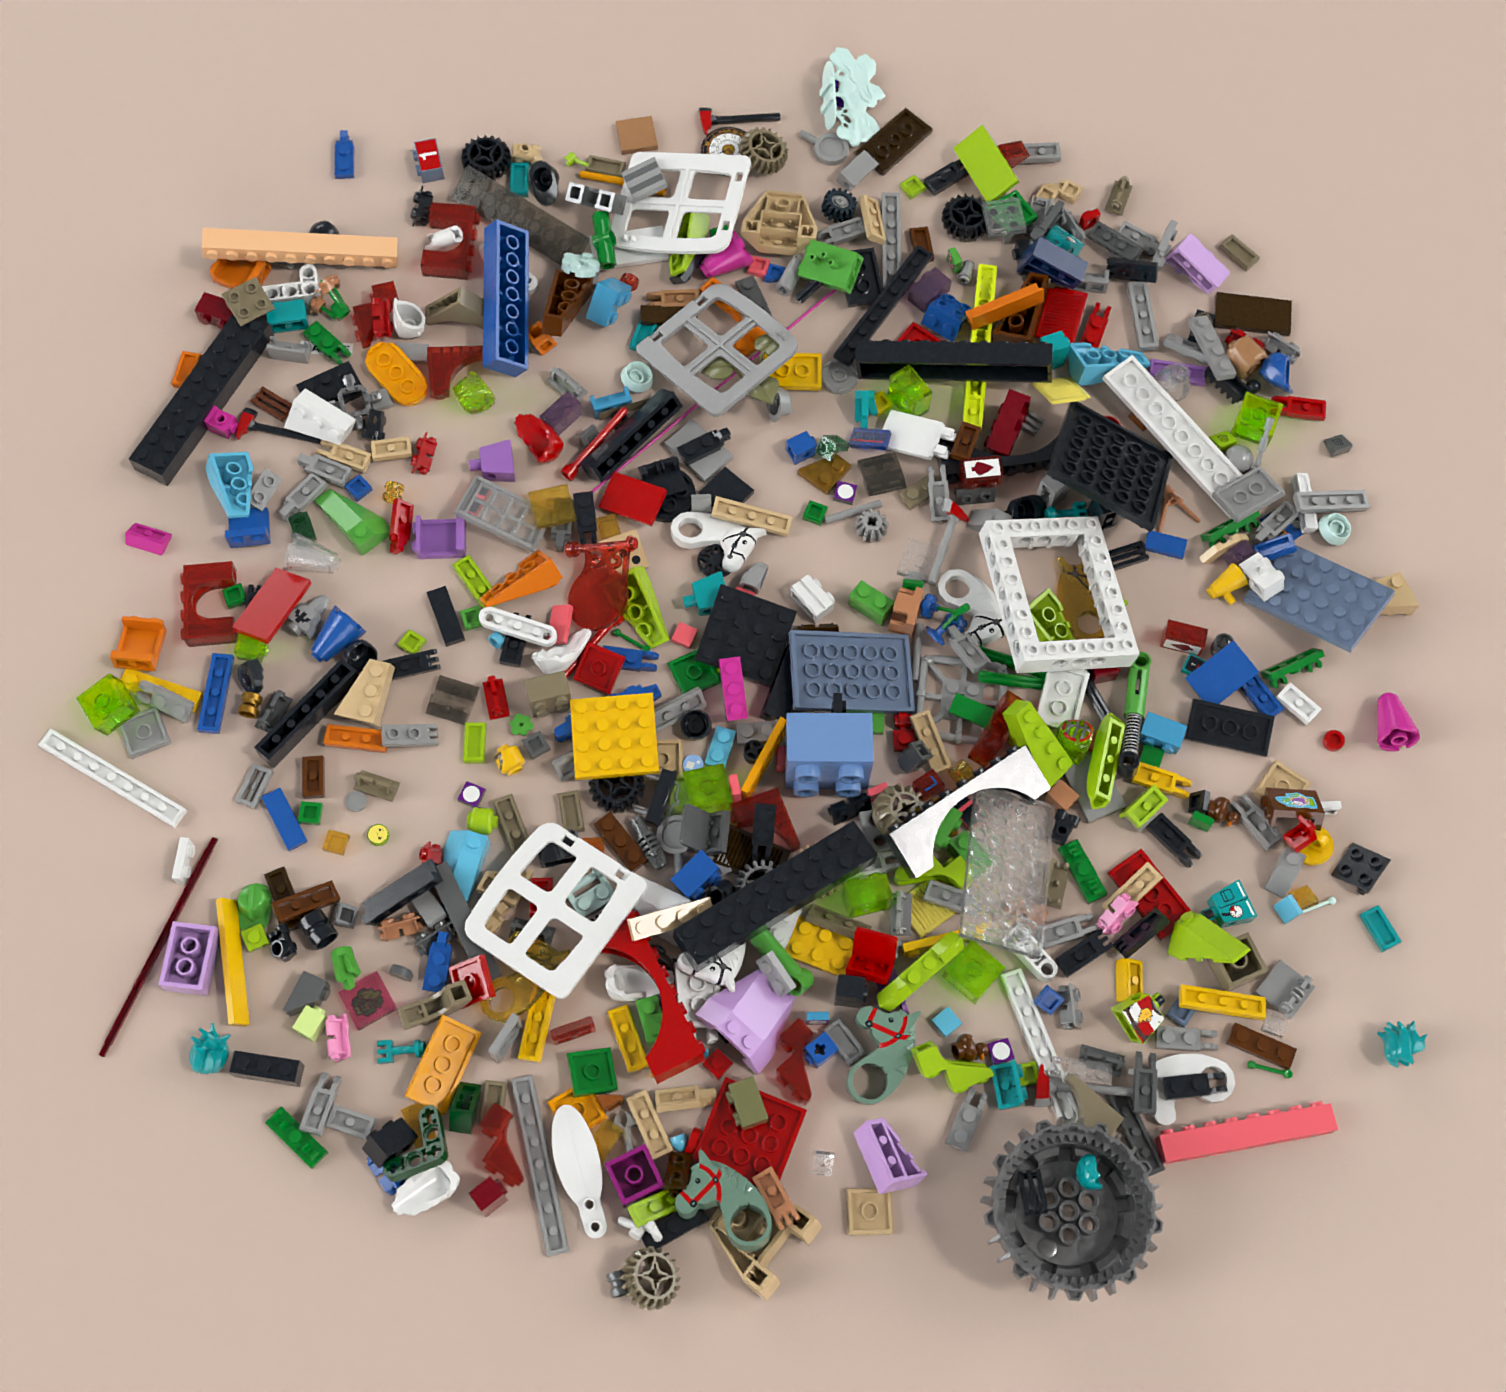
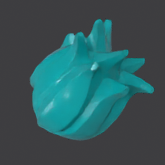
M1388 1021L1386 1023L1388 1027H1384L1385 1032H1377V1035L1384 1042L1386 1061L1396 1068L1398 1067V1062L1405 1066H1409V1063L1414 1064L1413 1054L1425 1049L1427 1034L1419 1037L1415 1029V1021H1412L1410 1025L1407 1024L1406 1027L1400 1021L1397 1022L1398 1027Z
M211 1023L209 1033L199 1028V1031L202 1033L201 1037L198 1039L193 1036L190 1037L194 1044L191 1046L189 1061L193 1071L198 1074L219 1073L229 1057L227 1040L231 1035L227 1034L220 1037L215 1030L214 1023Z

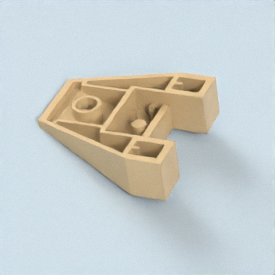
M793 1204L801 1219L796 1221L793 1215L790 1214L789 1217L792 1224L788 1225L786 1220L782 1219L781 1221L785 1228L780 1230L770 1212L772 1233L769 1241L757 1251L745 1252L734 1247L729 1241L721 1209L718 1208L707 1222L709 1228L743 1281L766 1301H768L781 1283L766 1266L791 1233L810 1245L822 1229L816 1217L799 1205ZM750 1209L739 1211L731 1225L734 1235L740 1240L748 1242L759 1239L767 1228L765 1219L759 1213L750 1211Z

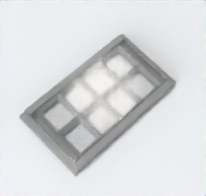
M476 475L454 512L458 517L533 553L553 518L551 511Z

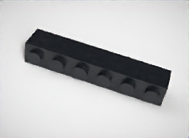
M660 389L580 463L589 479L602 483L683 407L674 391Z
M341 658L254 747L258 755L275 768L348 693L359 676L357 670Z

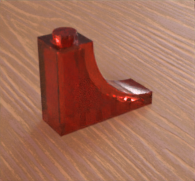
M483 345L427 347L430 398L442 400L450 397V387L458 372L471 363L483 361Z
M777 787L730 804L731 824L735 823L738 828L753 827L755 802L777 804L774 833L786 842L791 852L800 849V841Z

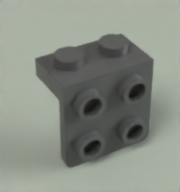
M685 804L683 806L680 844L697 852L702 849L707 856L726 853L731 812L723 810L709 813L691 804Z

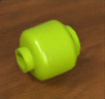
M474 807L472 812H468L467 828L475 833L490 835L494 828H498V816H495L492 808Z

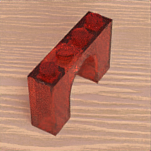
M431 202L428 217L431 229L443 230L452 226H458L463 233V239L456 248L449 251L423 250L420 264L422 275L425 277L468 280V275L472 273L473 269L471 257L475 256V245L473 244L478 238L476 225L480 224V214L477 213L476 206Z
M226 561L183 565V573L180 574L181 584L183 585V591L180 592L181 602L183 603V610L180 611L181 621L183 622V628L180 630L181 639L185 641L188 647L238 643V633L234 632L232 628L236 622L233 616L205 618L197 614L198 601L205 593L211 590L225 589L237 584V569L234 563Z

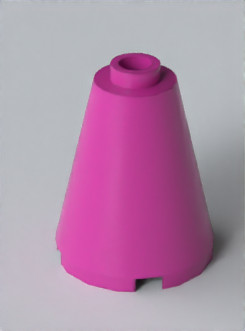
M1390 692L1382 694L1377 701V742L1380 748L1385 751H1400L1399 747L1406 746V749L1412 747L1420 739L1418 728L1398 695Z

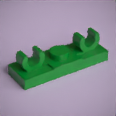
M1257 511L1238 523L1234 519H1229L1201 534L1200 537L1202 541L1209 542L1210 548L1218 540L1221 543H1225L1226 539L1222 536L1236 534L1241 527L1244 532H1250V523L1253 528H1258L1259 523L1255 518L1261 516V514Z
M1311 648L1261 671L1264 679L1270 680L1272 688H1278V679H1280L1282 684L1288 683L1286 676H1284L1288 673L1296 674L1303 667L1307 672H1313V663H1315L1317 668H1322V662L1319 659L1325 655L1322 649Z
M1078 839L1060 846L1058 851L1064 862L1069 863L1070 873L1087 904L1107 896V891Z
M282 1106L265 1122L311 1169L329 1153L309 1133L300 1131V1124Z

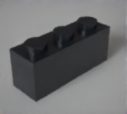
M234 1050L229 1073L236 1078L300 1087L305 1065L300 1060Z

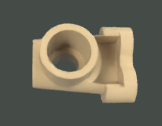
M526 143L513 144L511 158L515 163L528 161L533 164L536 161L542 160L540 155L541 147Z

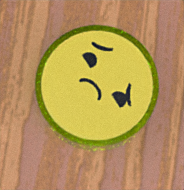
M382 824L371 826L367 832V837L374 846H383L390 837L388 829Z

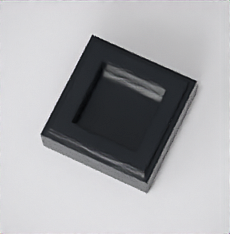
M1201 790L1190 793L1188 813L1193 814L1195 811L1200 813L1208 812L1210 791Z

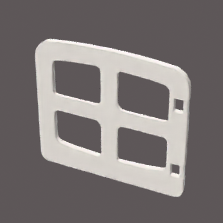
M663 152L634 153L631 157L629 168L655 157L661 172H681L673 197H646L634 203L624 181L621 195L627 197L623 215L615 214L611 225V230L616 237L615 247L634 251L670 254H711L725 250L731 241L732 231L738 216L746 179L751 167L750 158L745 155ZM700 172L731 176L726 199H690L689 193L694 175ZM738 175H743L741 181H736ZM632 211L669 212L663 236L651 237L626 233ZM689 212L721 214L715 236L709 238H677L684 214ZM724 223H729L728 230H723Z
M546 823L539 826L488 886L465 922V932L467 937L476 945L554 997L564 999L571 993L646 892L647 884L643 878L624 868L621 864L579 837L574 836L562 826L555 823ZM565 837L574 841L571 847L562 842ZM555 843L574 855L576 860L555 888L550 892H546L522 877L521 873L547 844ZM590 868H594L617 884L611 899L594 922L566 905V899ZM618 871L628 876L625 881L615 876ZM509 889L537 906L536 913L512 943L505 942L485 928L493 911ZM557 919L581 934L582 940L555 970L549 971L526 956V952L549 921Z

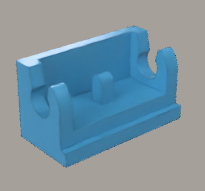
M623 387V392L596 399L594 395L590 396L595 419H599V413L632 403L628 387Z

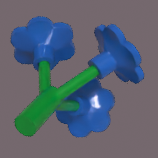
M926 594L924 600L920 603L922 617L930 619L934 612H949L945 616L942 625H939L936 630L929 626L925 627L926 632L937 643L944 646L945 642L941 635L948 630V627L955 625L961 633L965 631L964 628L967 627L968 622L963 619L962 614L970 610V605L965 603L956 609L941 607L939 604H936V596Z

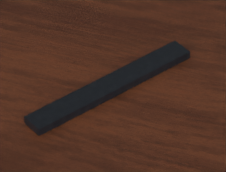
M919 245L915 247L836 350L833 358L848 367L851 366L855 360L856 341L873 337L933 258L931 252Z

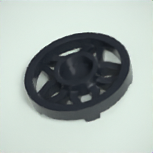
M719 544L708 546L699 552L697 565L700 572L705 576L715 574L711 573L715 570L722 571L723 577L731 573L722 569L724 553L721 555V551H724ZM701 561L706 563L704 568L701 565Z

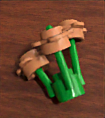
M329 275L324 280H320L318 284L319 289L315 292L320 291L321 294L318 298L314 297L309 304L311 307L310 314L314 312L320 314L324 311L333 320L337 317L340 321L351 312L349 306L344 302L337 290L340 287V279H337V275ZM327 292L334 300L330 307L332 311L325 307L327 302L322 299Z

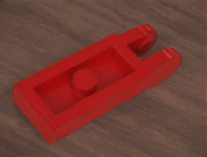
M1096 302L1080 343H1091V347L1099 348L1109 320L1108 316L1112 308L1111 306H1107L1104 317L1097 316L1100 303Z
M1274 396L1271 398V403L1278 405L1271 408L1270 413L1273 415H1285L1324 421L1326 418L1325 400L1295 396Z

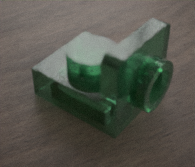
M823 435L816 453L827 461H832L835 453L848 451L850 443L838 435Z
M307 511L297 512L288 517L298 546L317 540Z

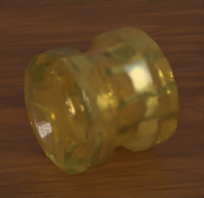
M387 481L384 486L386 491L383 493L382 499L390 504H393V500L396 498L402 500L401 493L404 492V485L396 481Z
M960 759L955 767H951L948 770L950 777L955 782L965 777L971 778L973 776V769L963 759Z

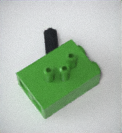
M811 239L805 248L803 262L800 263L798 268V276L809 283L795 295L796 299L800 303H804L821 286L851 294L864 258L857 252Z

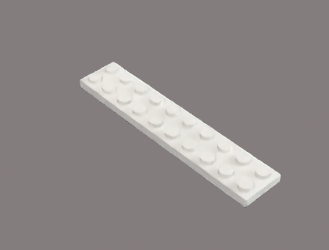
M1133 355L1105 374L1103 381L1228 518L1233 520L1213 499L1212 494L1243 476L1241 472Z

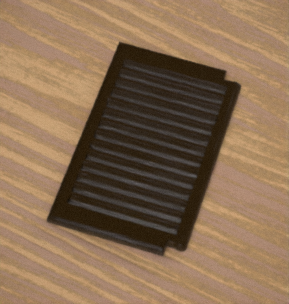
M730 824L727 852L721 854L719 861L717 859L720 854L711 855L714 857L712 861L727 868L731 867L732 872L738 875L740 870L747 873L745 865L748 864L753 869V834ZM773 843L770 860L773 862L772 868L774 869L777 865L786 862L791 850ZM758 846V866H760L761 860H765L767 846ZM764 873L754 874L749 880H756L763 876Z

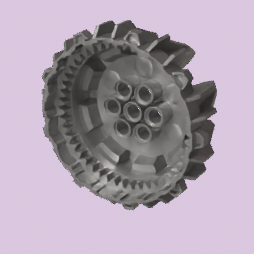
M1059 1117L1056 1121V1126L1052 1125L1047 1119L1037 1122L1035 1134L1032 1135L1025 1129L1018 1133L1021 1139L1018 1145L1015 1146L1010 1141H1007L1003 1147L1008 1155L998 1154L993 1162L994 1167L998 1171V1176H986L983 1183L992 1187L991 1196H983L980 1199V1203L992 1207L989 1212L983 1215L985 1225L995 1228L997 1236L990 1239L987 1244L1000 1243L1006 1253L997 1262L1000 1263L1011 1258L1014 1262L1012 1274L1019 1280L1027 1276L1032 1278L1029 1292H1034L1038 1284L1047 1287L1049 1290L1048 1300H1053L1058 1290H1064L1069 1301H1080L1085 1292L1090 1302L1098 1299L1096 1290L1105 1288L1109 1296L1115 1294V1281L1117 1279L1126 1284L1134 1281L1137 1278L1135 1267L1141 1270L1147 1268L1148 1264L1142 1258L1147 1251L1152 1253L1157 1249V1246L1150 1240L1152 1235L1162 1232L1163 1221L1155 1215V1211L1163 1208V1204H1156L1154 1190L1159 1188V1184H1150L1148 1175L1152 1171L1149 1162L1138 1161L1133 1155L1138 1148L1135 1146L1130 1150L1119 1140L1122 1136L1121 1133L1115 1138L1110 1136L1107 1125L1101 1122H1097L1092 1128L1085 1127L1083 1118H1078L1076 1124H1065L1064 1117ZM1085 1154H1093L1096 1157L1097 1171L1100 1173L1099 1183L1103 1187L1101 1191L1087 1190L1077 1180L1076 1167L1081 1157ZM1035 1169H1040L1045 1194H1049L1052 1197L1053 1203L1052 1205H1047L1048 1214L1025 1216L1017 1171L1026 1173V1170L1035 1172ZM1034 1178L1033 1183L1038 1208H1042L1037 1186V1180L1036 1178ZM1024 1179L1029 1209H1033L1028 1179ZM1063 1183H1067L1072 1187L1071 1194L1063 1192ZM1085 1195L1091 1198V1207H1086L1082 1203V1196ZM1064 1206L1071 1208L1073 1213L1071 1218L1063 1215L1062 1208ZM1044 1217L1052 1220L1053 1227L1051 1229L1044 1227L1042 1223ZM1083 1219H1088L1092 1222V1230L1083 1228ZM1063 1230L1071 1231L1073 1234L1072 1241L1069 1242L1063 1238Z

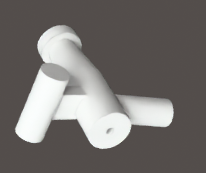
M623 1216L618 1218V1225L630 1228L629 1235L635 1240H640L645 1231L650 1233L656 1242L661 1241L663 1238L654 1221H649L646 1225L637 1229L633 1219Z

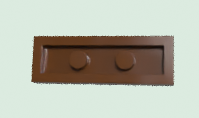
M611 811L594 823L597 831L631 872L634 873L649 862L644 852Z
M331 880L272 902L271 908L278 924H282L314 910L340 902V896Z
M1236 1022L1232 1026L1226 1043L1286 1070L1291 1068L1297 1051L1292 1046Z

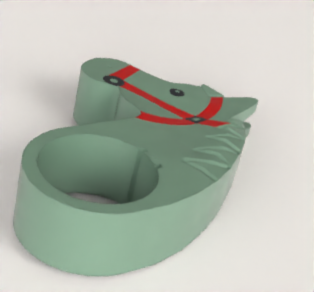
M865 1006L856 1013L855 1023L858 1027L869 1030L870 1037L877 1044V1048L853 1065L847 1073L846 1089L854 1101L863 1105H873L888 1097L899 1086L911 1062V1048L915 1045L914 1024L920 1016V1011L910 1015L901 1009L898 1012L885 1013L872 1006ZM871 1065L880 1068L886 1076L884 1078L885 1086L878 1098L865 1099L854 1090L852 1083L853 1075L860 1066Z
M699 1150V1162L691 1167V1181L687 1185L686 1190H683L676 1197L677 1213L683 1219H690L696 1215L699 1209L706 1210L718 1206L721 1209L726 1233L731 1244L745 1252L761 1249L767 1244L772 1233V1220L763 1196L744 1176L722 1163L711 1161L704 1151ZM750 1209V1211L759 1213L765 1219L767 1228L759 1239L749 1242L743 1241L732 1232V1222L741 1210Z

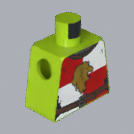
M1139 992L1113 1006L1111 1010L1130 1041L1144 1044L1164 1020L1158 1008L1165 1003V999L1158 992L1152 997L1149 994Z

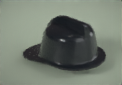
M542 160L536 161L530 168V181L537 201L541 205L549 206L555 202L558 196L559 173L547 162Z
M1039 495L1022 496L1010 501L1007 510L1003 512L1012 515L1013 519L1044 518L1046 503Z

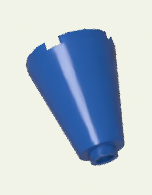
M335 605L311 647L313 651L311 655L320 663L323 660L328 662L347 648L350 643L362 637L367 631Z

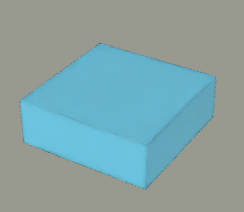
M1292 895L1286 896L1273 906L1284 924L1289 923L1303 913Z
M949 1007L945 1008L931 1020L945 1038L962 1025V1022Z

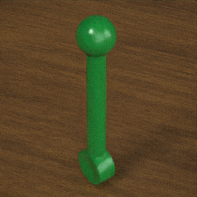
M619 629L613 631L614 636L622 637L641 648L643 652L650 651V646L638 643L621 633Z
M1253 1060L1247 1063L1250 1069L1258 1068L1281 1074L1286 1079L1293 1076L1292 1071L1288 1069L1282 1071L1256 1064Z

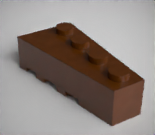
M556 269L543 315L542 334L558 337L564 334L591 296L594 277H576L574 272L570 271L567 274L561 269Z
M1029 273L1020 289L1037 283L1039 288L1044 289V302L1001 319L1000 324L992 333L993 343L1007 341L1009 343L1025 341L1033 343L1049 289V275Z

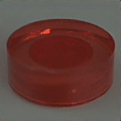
M631 273L622 274L619 280L632 286L631 291L636 290L639 285V279Z

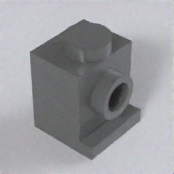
M922 740L910 743L909 747L902 752L903 756L897 760L900 768L906 774L918 771L933 757Z

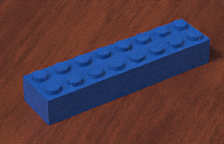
M496 219L484 228L483 368L517 377L528 370L529 231Z

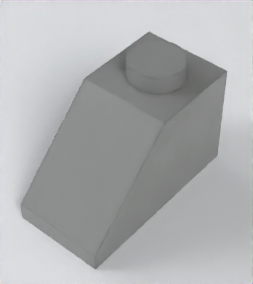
M996 508L975 509L967 527L980 533L984 523L988 520H1013V517Z
M1286 846L1280 853L1264 889L1284 898L1297 877L1306 855L1300 852L1296 853L1292 848Z

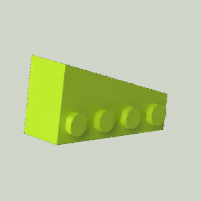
M1016 699L1002 713L1011 736L1015 738L1017 746L1026 745L1049 786L1052 787L1074 763L1031 702Z

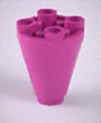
M736 231L732 232L731 241L725 250L719 253L708 254L702 260V264L699 267L706 279L710 276L712 278L748 267L754 262Z

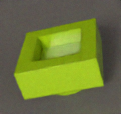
M261 923L241 932L250 953L270 944Z

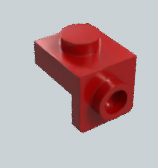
M1301 815L1297 817L1299 824L1282 836L1283 840L1296 853L1317 840L1314 831L1316 830L1315 825L1310 819L1306 820Z

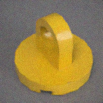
M1323 827L1321 831L1314 830L1317 840L1300 851V853L1306 855L1303 864L1316 866L1325 863L1331 857L1334 850L1333 839Z

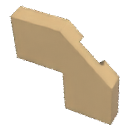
M1068 179L1054 184H1042L1034 196V200L1038 197L1056 199L1058 196L1074 204L1084 187Z
M1235 534L1227 542H1219L1213 545L1199 558L1202 563H1213L1226 551L1235 552L1250 539L1247 534Z

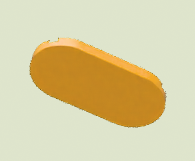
M378 342L370 347L366 354V367L383 388H386L391 398L402 406H414L423 401L428 393V382L423 373L396 344L391 342Z

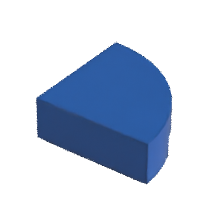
M770 263L764 282L774 283L779 281L786 267Z

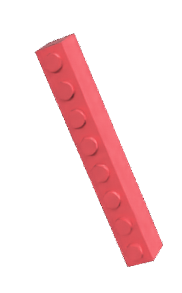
M1323 1101L1310 1103V1107L1302 1108V1105L1289 1107V1111L1286 1112L1275 1109L1268 1111V1115L1260 1116L1259 1113L1246 1115V1119L1238 1120V1117L1225 1119V1123L1222 1124L1210 1121L1204 1123V1127L1195 1128V1125L1182 1127V1131L1174 1132V1129L1163 1130L1160 1132L1161 1135L1155 1138L1159 1157L1163 1165L1330 1134L1339 1129L1331 1103L1323 1104Z

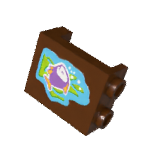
M1266 787L1265 794L1260 799V806L1264 809V817L1268 820L1270 827H1275L1278 817L1297 818L1301 815L1304 819H1310L1315 825L1316 830L1321 831L1325 812L1315 790Z

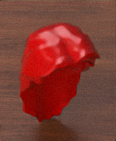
M518 414L514 422L518 437L529 447V451L533 453L537 462L550 463L556 460L564 447V443L551 426L533 414Z

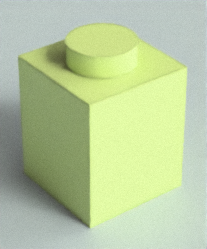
M306 1005L292 1029L303 1037L316 1042L326 1025L325 1020H327V1017L324 1015L325 1011L315 1005L313 1008Z

